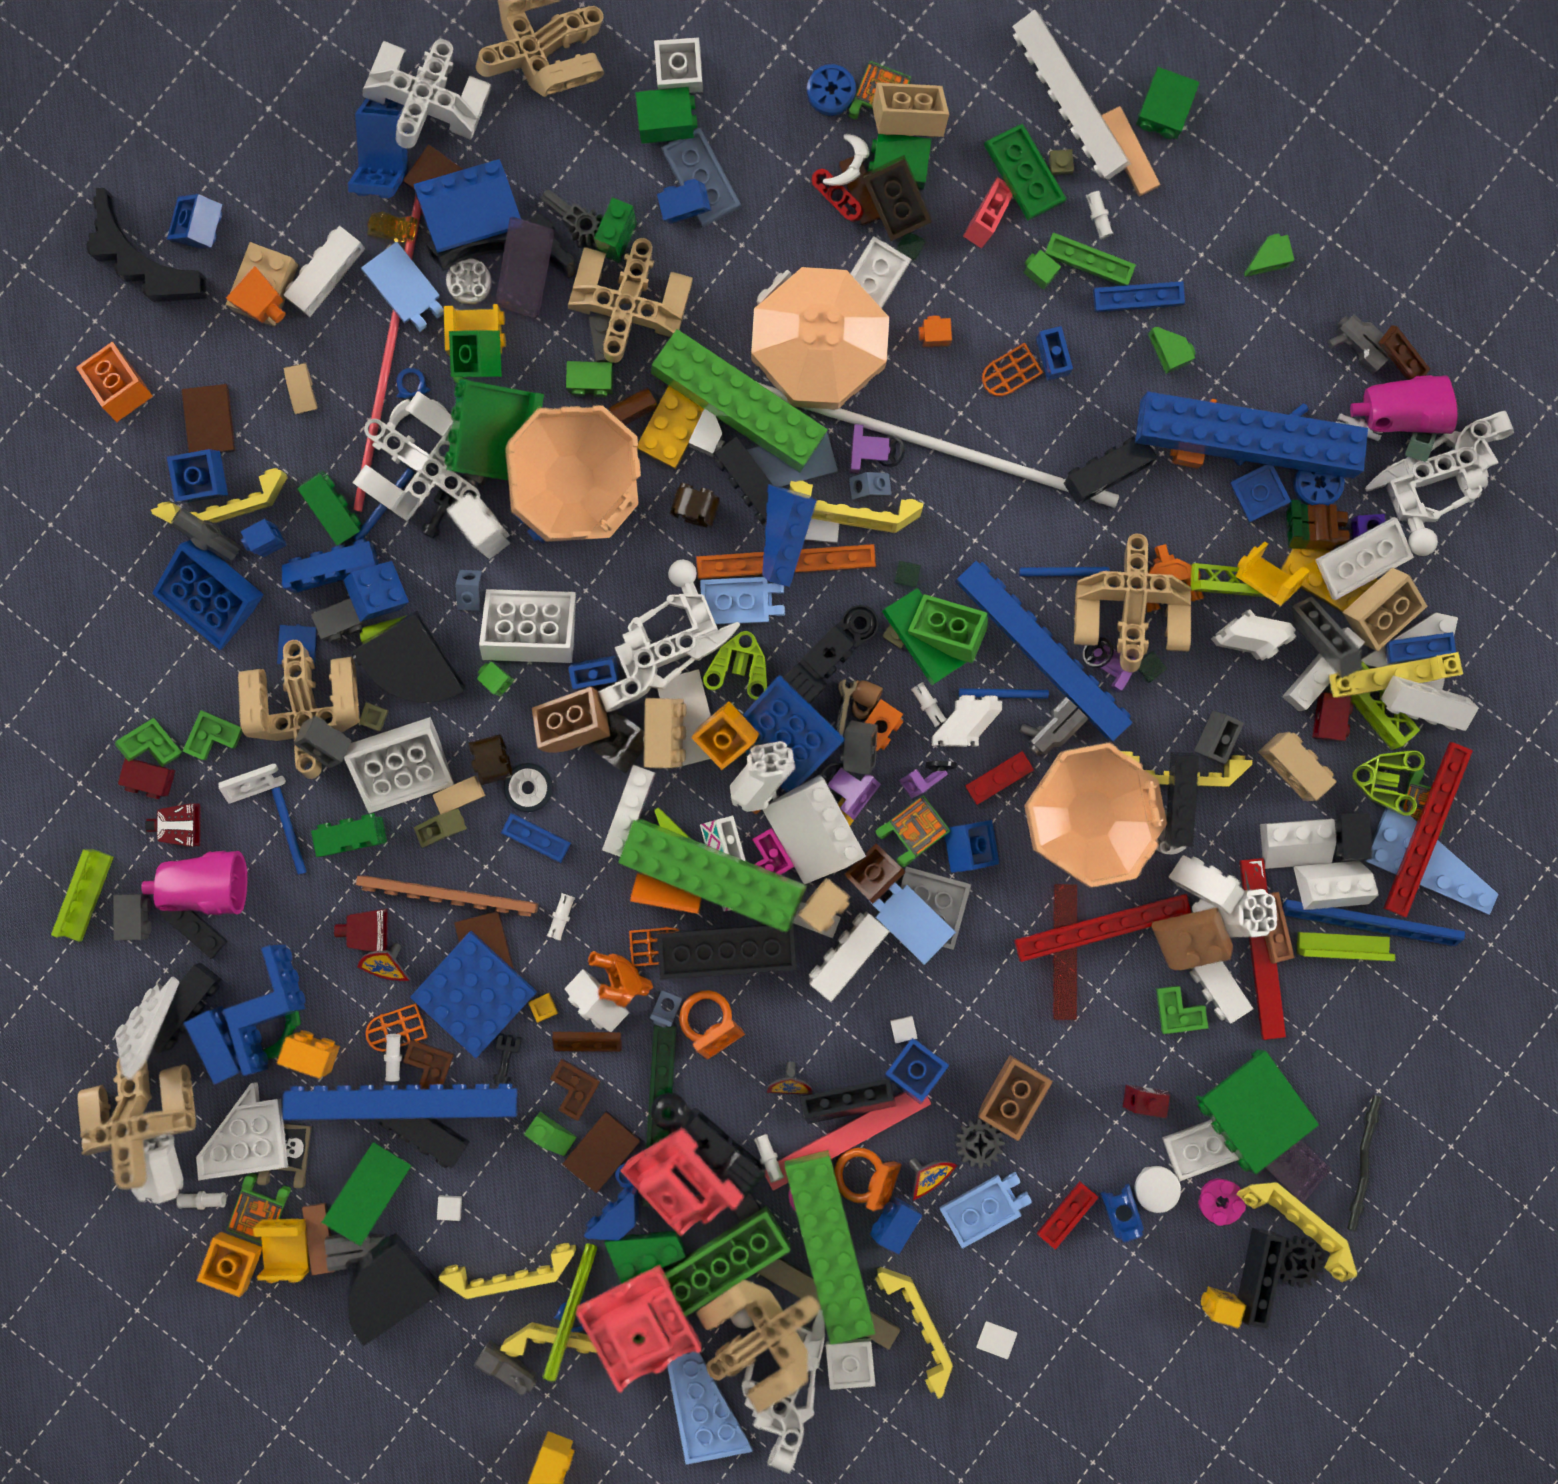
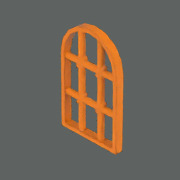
M1023 343L997 360H993L982 374V383L988 393L994 396H1005L1043 374V371L1027 345ZM1024 347L1027 353L1018 359H1014L1012 353ZM1009 356L1012 362L998 369L995 363ZM1030 356L1033 364L1025 369H1020L1017 363ZM993 366L996 372L985 378L987 369ZM1011 366H1015L1018 373L1008 379H1004L1001 372ZM1036 366L1039 373L1027 380L1023 373ZM995 376H999L1002 382L989 389L985 382ZM1018 376L1019 378L1022 377L1024 382L1010 389L1007 383ZM1002 386H1005L1008 390L1005 393L993 392Z
M664 927L629 931L632 965L634 967L659 965V962H653L652 955H657L658 951H654L651 948V943L657 942V938H651L650 931L681 930ZM647 932V939L632 940V933ZM633 944H648V952L633 953ZM634 956H649V963L634 964Z
M416 1003L386 1014H380L370 1021L365 1032L368 1044L373 1049L381 1052L386 1051V1049L378 1048L375 1045L382 1042L386 1043V1035H388L386 1028L396 1024H401L403 1032L397 1034L405 1036L407 1042L400 1044V1047L410 1043L408 1033L419 1029L423 1030L424 1036L414 1039L415 1041L428 1037ZM415 1006L417 1014L408 1017L402 1016V1010ZM398 1013L399 1020L388 1024L384 1023L383 1017ZM416 1017L419 1018L420 1026L411 1029L406 1028L405 1021ZM380 1019L382 1026L370 1029L371 1024L375 1020ZM379 1030L384 1031L385 1038L371 1042L369 1039L370 1033Z

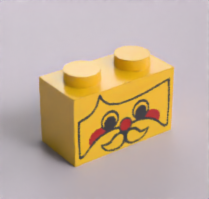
M1208 1286L1207 1291L1201 1297L1202 1309L1212 1321L1239 1328L1245 1305L1235 1294Z

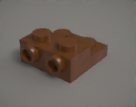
M877 843L865 853V858L857 861L844 874L872 904L905 873Z

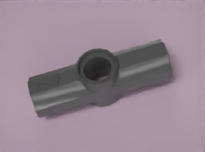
M184 508L179 509L171 521L170 525L189 536L195 546L202 550L209 549L227 562L232 561L240 550L241 546L223 535L214 523L208 520L202 521Z

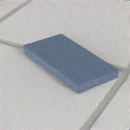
M700 127L694 130V138L674 140L661 147V151L680 186H683L685 181L696 179L705 184L711 211L696 215L702 227L741 208L734 190Z
M827 432L801 472H798L761 446L747 450L772 485L781 488L790 486L791 481H808L838 473Z

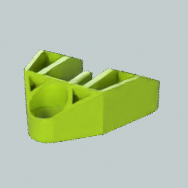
M743 631L719 649L703 677V682L709 690H718L723 686L726 673H728L732 651L736 652L732 674L745 676L750 655L753 656V661L749 673L747 693L751 699L757 700L759 697L751 694V687L755 684H760L763 686L764 691L767 689L765 656L754 635L751 632ZM744 635H748L752 639V644L748 648H743L739 644V639ZM711 674H717L720 677V683L715 687L707 683V678Z
M1418 751L1380 754L1358 766L1354 770L1352 777L1357 786L1371 801L1399 815L1409 816L1417 808V803L1412 796L1401 794L1397 791L1374 788L1375 784L1398 788L1400 775L1377 771V769L1384 768L1395 771L1417 772L1424 766L1425 759ZM1415 755L1420 759V765L1417 768L1408 766L1407 759L1409 756ZM1361 769L1367 770L1370 774V778L1366 782H1361L1357 779V772ZM1402 800H1409L1412 803L1410 812L1400 810L1399 803Z

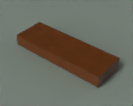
M854 157L839 162L842 173L848 170ZM862 162L859 168L860 176L846 184L849 193L863 206L864 214L859 220L861 226L881 219L863 180L866 170Z
M1391 325L1378 342L1407 380H1411L1416 376H1426L1430 371L1428 365L1398 326Z
M553 1032L552 1035L554 1051H622L621 1032Z

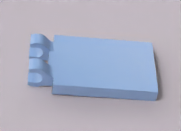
M397 241L361 267L363 273L404 324L411 320L417 330L421 332L427 327V323L420 314L428 308L437 319L444 314L443 307L436 301L440 295Z
M765 577L700 580L701 594L706 599L716 625L733 624L736 622L740 624L768 623L769 616H785L784 605L772 606V594H783L784 585L768 584V580Z
M894 883L889 888L893 895L885 903L878 899L872 904L879 911L875 917L925 965L956 932L907 884L901 889Z
M1016 1172L1009 1174L1003 1180H1001L999 1175H996L940 1206V1211L962 1249L1021 1217L1019 1209L1032 1203L1027 1191L1021 1193L1016 1198L1010 1188L1020 1184V1179Z

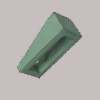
M1412 432L1405 455L1426 462L1433 448L1437 433Z

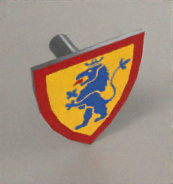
M393 943L390 951L370 952L359 960L357 967L372 975L389 980L410 981L409 976L395 960L401 949V945L398 943Z
M787 1062L786 1078L770 1083L767 1087V1093L811 1095L812 1086L805 1081L795 1078V1062Z
M916 1158L911 1159L909 1165L916 1172L912 1200L914 1201L940 1185L958 1165L951 1161L935 1160L922 1166Z

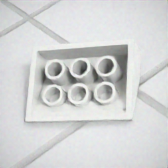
M486 589L479 642L482 660L572 663L576 593Z
M431 717L350 743L344 756L368 813L454 785Z
M821 775L769 802V806L766 809H762L795 866L803 884L847 868L866 857Z

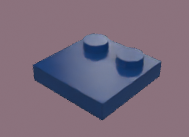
M1266 464L1230 482L1249 523L1291 502L1273 465Z

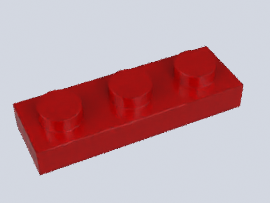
M1021 751L965 785V788L975 804L978 805L1029 774L1034 769L1024 752Z
M1079 1181L1037 1232L1038 1236L1056 1250L1099 1197Z

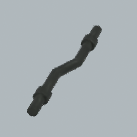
M1373 1095L1369 1112H1366L1364 1119L1366 1125L1360 1145V1178L1354 1202H1351L1349 1208L1351 1214L1347 1229L1355 1232L1360 1214L1363 1215L1365 1207L1363 1201L1369 1181V1148L1375 1124H1378L1380 1118L1378 1112L1382 1097Z

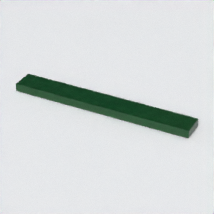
M654 1024L646 1149L670 1136L668 1130H663L656 1126L652 1121L650 1113L651 1105L658 1096L665 1093H673L677 1029L675 1025H671V1027L666 1025V1028ZM667 1107L663 1109L665 1117L671 1118L672 1108ZM643 1196L642 1206L653 1207Z

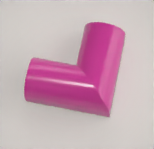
M772 828L752 839L764 858L754 865L779 875L795 867Z

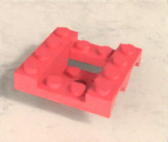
M683 1128L631 1157L620 1170L680 1237L700 1220L706 1224L724 1208L729 1206L732 1210L735 1209L743 1198V1195L729 1180L721 1182L704 1164L701 1158L695 1154L694 1150L698 1145ZM675 1165L701 1193L700 1195L694 1197L680 1182L678 1177L671 1172Z
M660 1265L577 1306L576 1314L619 1393L636 1378L647 1373L657 1374L663 1371L670 1362L679 1356L689 1352H701V1342L692 1325H689ZM649 1303L651 1304V1306H652V1308H653V1310H654V1312H655V1314H656L658 1320L660 1321V1323H661V1325H662V1327H663V1329H664V1331H665V1333H666V1335H667L666 1337H665V1335H664V1333H663V1331H662L660 1325L658 1324V1322H657V1320H656V1318H655V1316H654V1314H653L651 1308L649 1307ZM641 1333L645 1336V1340L641 1343H636L632 1339L633 1335Z

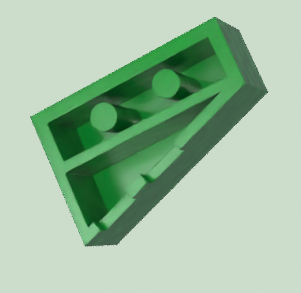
M322 470L298 487V491L338 546L360 532L359 525L362 523L355 513L351 514L347 508L348 503L342 494H338L334 488V482Z
M375 813L361 816V820L353 821V818L339 820L340 824L331 826V823L317 825L318 829L311 831L316 857H324L388 843L383 818L375 817Z
M675 1231L651 1232L638 1235L628 1234L619 1241L605 1240L604 1242L621 1284L658 1265L662 1268L684 1259L686 1256V1249L682 1239Z

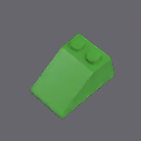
M924 594L908 629V633L951 657L973 663L988 628L987 612Z

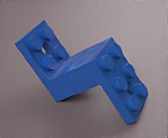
M366 98L355 113L359 167L348 182V192L356 193L359 196L372 194L378 195L380 198L394 197L408 173L407 148L399 146L396 141L397 124L405 105L387 98L385 99V104L382 105Z
M269 945L261 948L274 992L223 1010L243 1076L268 1070V1057L262 1049V1037L260 1032L256 1030V1026L305 1009V996L299 989L297 983L299 982V976L297 971L293 969L291 963L292 953L286 945Z

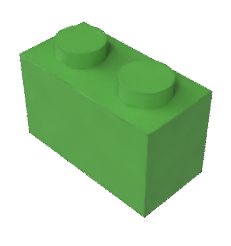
M567 361L566 389L568 393L578 397L585 396V393L594 394L596 397H607V394H613L614 367L612 362Z

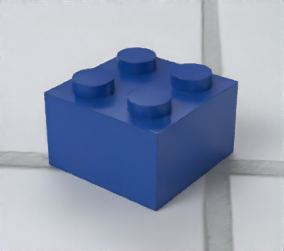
M207 449L167 457L175 502L188 503L228 495L220 451Z
M392 561L351 572L343 580L360 622L399 611L409 603Z
M912 1038L884 1077L886 1079L889 1078L891 1083L921 1105L949 1065Z

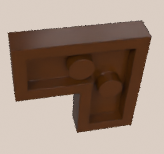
M410 1040L403 1062L424 1069L419 1083L420 1089H430V1085H444L454 1053Z
M564 1059L560 1060L550 1080L569 1090L559 1111L578 1121L601 1081Z

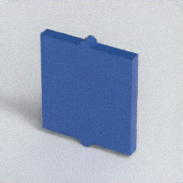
M300 624L296 626L280 625L277 664H282V660H284V645L290 640H298L307 649L315 665L316 627H305ZM300 650L295 651L293 656H297Z

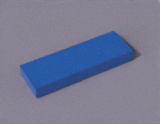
M1454 633L1391 640L1385 644L1387 664L1428 659L1439 655L1456 653Z
M510 813L501 831L502 834L562 863L571 845V842L513 813Z

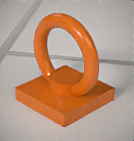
M703 990L696 992L688 997L681 1007L679 1014L680 1027L686 1037L695 1042L693 1046L696 1051L706 1059H710L745 1035L741 1027L732 1020V1011L728 1001L724 996L715 991ZM710 999L720 1005L723 1012L722 1023L711 1026L705 1031L704 1035H701L691 1029L688 1015L691 1007L696 1002Z
M852 1148L839 1157L834 1168L839 1192L849 1201L855 1203L868 1202L866 1208L873 1211L883 1209L890 1201L902 1164L895 1161L883 1163L869 1149ZM855 1157H864L870 1160L876 1169L869 1183V1192L864 1194L850 1191L843 1180L844 1166L850 1159Z

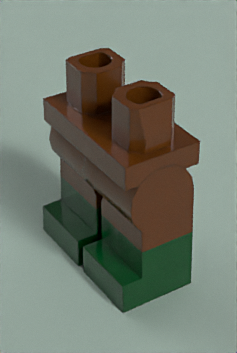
M1291 500L1286 511L1288 548L1326 549L1332 551L1335 545H1343L1349 541V531L1338 530V526L1346 527L1348 512L1337 511L1335 504H1329V506L1324 504L1305 505L1301 504V500Z

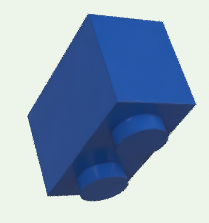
M696 179L687 180L683 186L677 188L676 186L666 187L663 189L664 192L657 194L663 220L670 224L711 211L705 184Z
M1062 326L1040 331L1036 341L1047 381L1068 376L1073 370Z
M266 519L240 531L244 537L241 541L246 550L263 558L287 545L277 525Z
M615 656L571 663L568 667L572 689L617 682L619 679Z
M892 1196L885 1205L878 1221L874 1223L869 1235L879 1245L900 1254L923 1215L914 1206Z

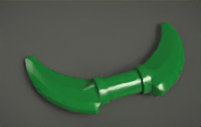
M299 1012L285 1016L286 1023L281 1038L271 1047L263 1049L268 1059L280 1056L286 1037L292 1035L296 1026L300 1025Z

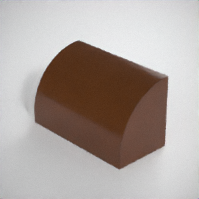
M648 387L610 406L608 409L620 422L627 425L655 410L657 403Z

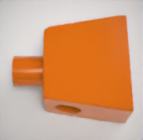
M255 266L226 297L236 308L261 323L265 322L268 317L274 322L279 323L285 317V312L278 307L283 302V298Z

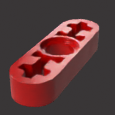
M818 169L812 176L814 187L847 220L851 222L859 221L864 214L863 206L842 185H831L828 189L824 184L820 183V176L826 177L825 179L834 177L827 170ZM838 189L842 190L843 198L840 201H833V192ZM847 202L853 208L856 207L857 213L855 215L850 214V210L844 206Z

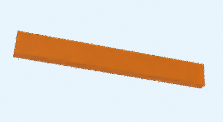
M874 544L802 549L794 573L876 567ZM764 552L696 556L698 580L762 575Z

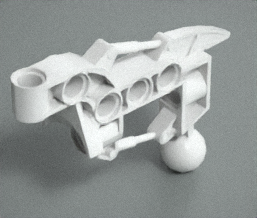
M1501 411L1489 417L1476 420L1467 425L1462 432L1454 431L1452 434H1443L1434 441L1432 450L1446 442L1452 447V451L1428 458L1426 462L1407 457L1383 470L1365 488L1366 491H1371L1388 485L1386 488L1399 521H1407L1412 533L1409 535L1408 544L1414 554L1427 556L1437 548V535L1434 531L1425 528L1423 523L1436 522L1441 515L1450 510L1456 509L1468 502H1473L1481 493L1482 487L1488 485L1487 477L1489 475L1487 469L1498 464V461L1487 443L1504 439L1514 433L1507 412ZM1474 430H1480L1483 436L1476 435ZM1460 457L1468 458L1469 463H1463ZM1438 464L1446 465L1448 470H1441ZM1416 471H1423L1426 477H1419ZM1455 476L1465 496L1447 508L1438 511L1425 507L1420 502L1415 488Z
M684 559L677 560L670 566L668 572L672 584L681 587L683 594L669 595L667 601L655 609H651L639 618H633L628 625L629 632L622 634L625 643L615 647V650L627 678L598 691L606 712L614 711L640 699L651 688L665 689L669 682L682 673V670L695 660L699 661L717 650L739 628L740 623L736 622L720 630L717 629L704 595L698 594L693 583L697 572L695 566L690 561ZM668 605L685 609L692 628L651 644L642 623ZM685 638L693 640L692 645L688 648L681 646V642ZM663 647H670L672 651L670 655L662 656L660 655L661 649ZM643 655H649L651 657V660L647 665H641L639 663V660ZM686 656L691 657L664 679L657 675V668ZM631 684L638 685V690L634 694L627 693V687Z
M744 1308L730 1318L732 1323L738 1328L745 1329L752 1325L755 1326ZM822 1309L819 1310L814 1320L812 1330L804 1325L795 1330L808 1350V1372L811 1371L806 1406L796 1407L794 1400L799 1391L797 1389L780 1400L785 1403L783 1410L776 1411L772 1405L757 1413L747 1397L748 1390L759 1383L751 1380L754 1363L746 1367L745 1377L742 1380L743 1394L747 1397L744 1404L754 1410L752 1416L756 1417L753 1426L779 1434L767 1464L788 1474L793 1468L796 1455L802 1443L803 1423L814 1415L815 1372L819 1367L825 1337V1322ZM788 1433L797 1434V1438L793 1442L785 1440V1436Z

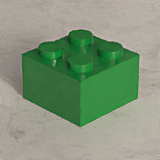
M499 330L449 331L451 377H502Z

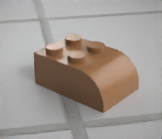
M592 686L532 707L537 748L541 751L550 753L564 752L610 736L606 710L598 691Z
M1218 907L1152 922V929L1170 969L1185 970L1231 959L1233 944Z
M1009 1055L987 1093L979 1110L978 1117L1019 1141L1053 1081Z

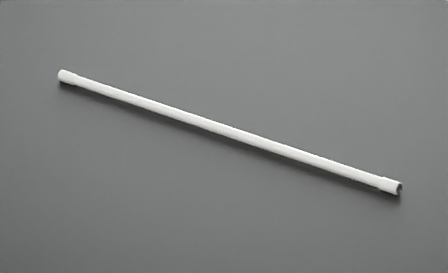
M759 383L760 385H762L763 387H765L766 389H768L769 391H771L772 393H774L775 395L789 403L787 401L786 396L780 390ZM804 408L854 425H863L864 428L895 436L911 443L1069 492L1063 484L1066 479L841 408L838 410ZM1103 491L1091 499L1115 508L1119 495Z

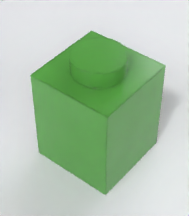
M1040 250L1036 255L1032 253L1024 263L1026 265L1024 274L1044 290L1058 274L1061 266Z

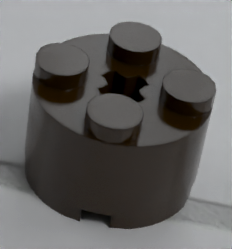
M680 483L669 514L677 519L681 515L685 519L684 522L705 528L709 526L712 528L720 504V498L713 495L714 492L709 489L701 488L698 491L689 484Z
M501 734L469 742L471 754L475 756V759L472 760L473 770L475 773H478L481 785L512 777L510 758L505 751L507 748Z

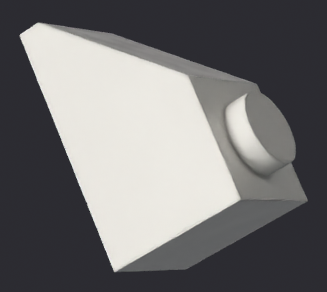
M706 409L703 410L689 440V447L714 458L715 452L724 446L725 441L722 440L723 435L716 416Z

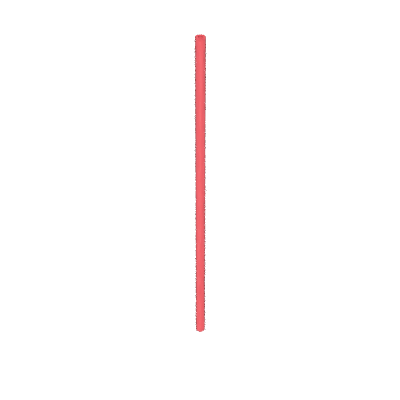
M415 196L405 252L411 260L413 258L422 212L417 196ZM394 310L392 311L371 419L380 420L400 323V317ZM370 424L369 433L371 435L377 436L379 424ZM368 437L361 470L365 464L370 468L375 447L372 446L374 442ZM357 487L353 510L362 512L366 492Z

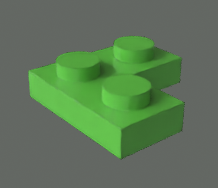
M200 710L183 752L201 760H206L214 741L235 749L242 735V728Z
M154 718L115 742V746L129 762L148 750L163 767L181 756L182 753Z
M1180 986L1156 988L1163 1034L1208 1028L1205 1005L1183 1007Z

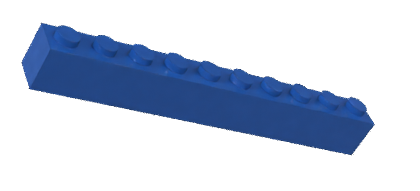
M975 561L955 580V583L983 612H987L988 617L1060 692L1087 716L1088 721L1109 742L1114 741L1133 723L1129 719L1131 717L1130 714L1123 707L1119 709L1113 703L1115 701L1114 697L1107 691L1103 692L1098 687L1099 682L1092 675L1087 676L1082 671L1084 669L1083 665L1076 659L1072 660L1067 655L1068 650L1061 643L1056 644L1051 638L1053 636L1046 627L1043 626L1041 628L1035 622L1037 621L1035 615L1029 610L1026 612L1020 606L1022 604L1021 601L1014 594L1010 596L1004 590L1006 588L1004 583L998 578L994 579L989 574L991 572L990 569L983 562L979 564Z
M443 1084L430 1085V1089H420V1085H407L406 1089H397V1085H383V1090H374V1085H361L360 1090H351V1086H337V1090H328V1086H314V1090L305 1091V1086H291L290 1091H284L283 1120L516 1117L518 1088H512V1084H499V1088H489V1084H476V1089H466L467 1084H453V1089H443Z

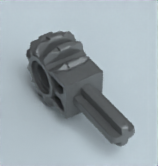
M545 191L541 200L563 217L564 225L572 233V240H578V245L580 246L586 242L587 246L591 247V241L595 242L594 238L603 216L601 214L596 215L595 209L588 213L585 207L581 208L576 203L571 207L552 191ZM591 224L592 228L590 230H582L584 225Z

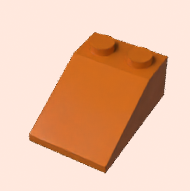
M113 341L76 367L101 407L116 422L153 397L145 383Z

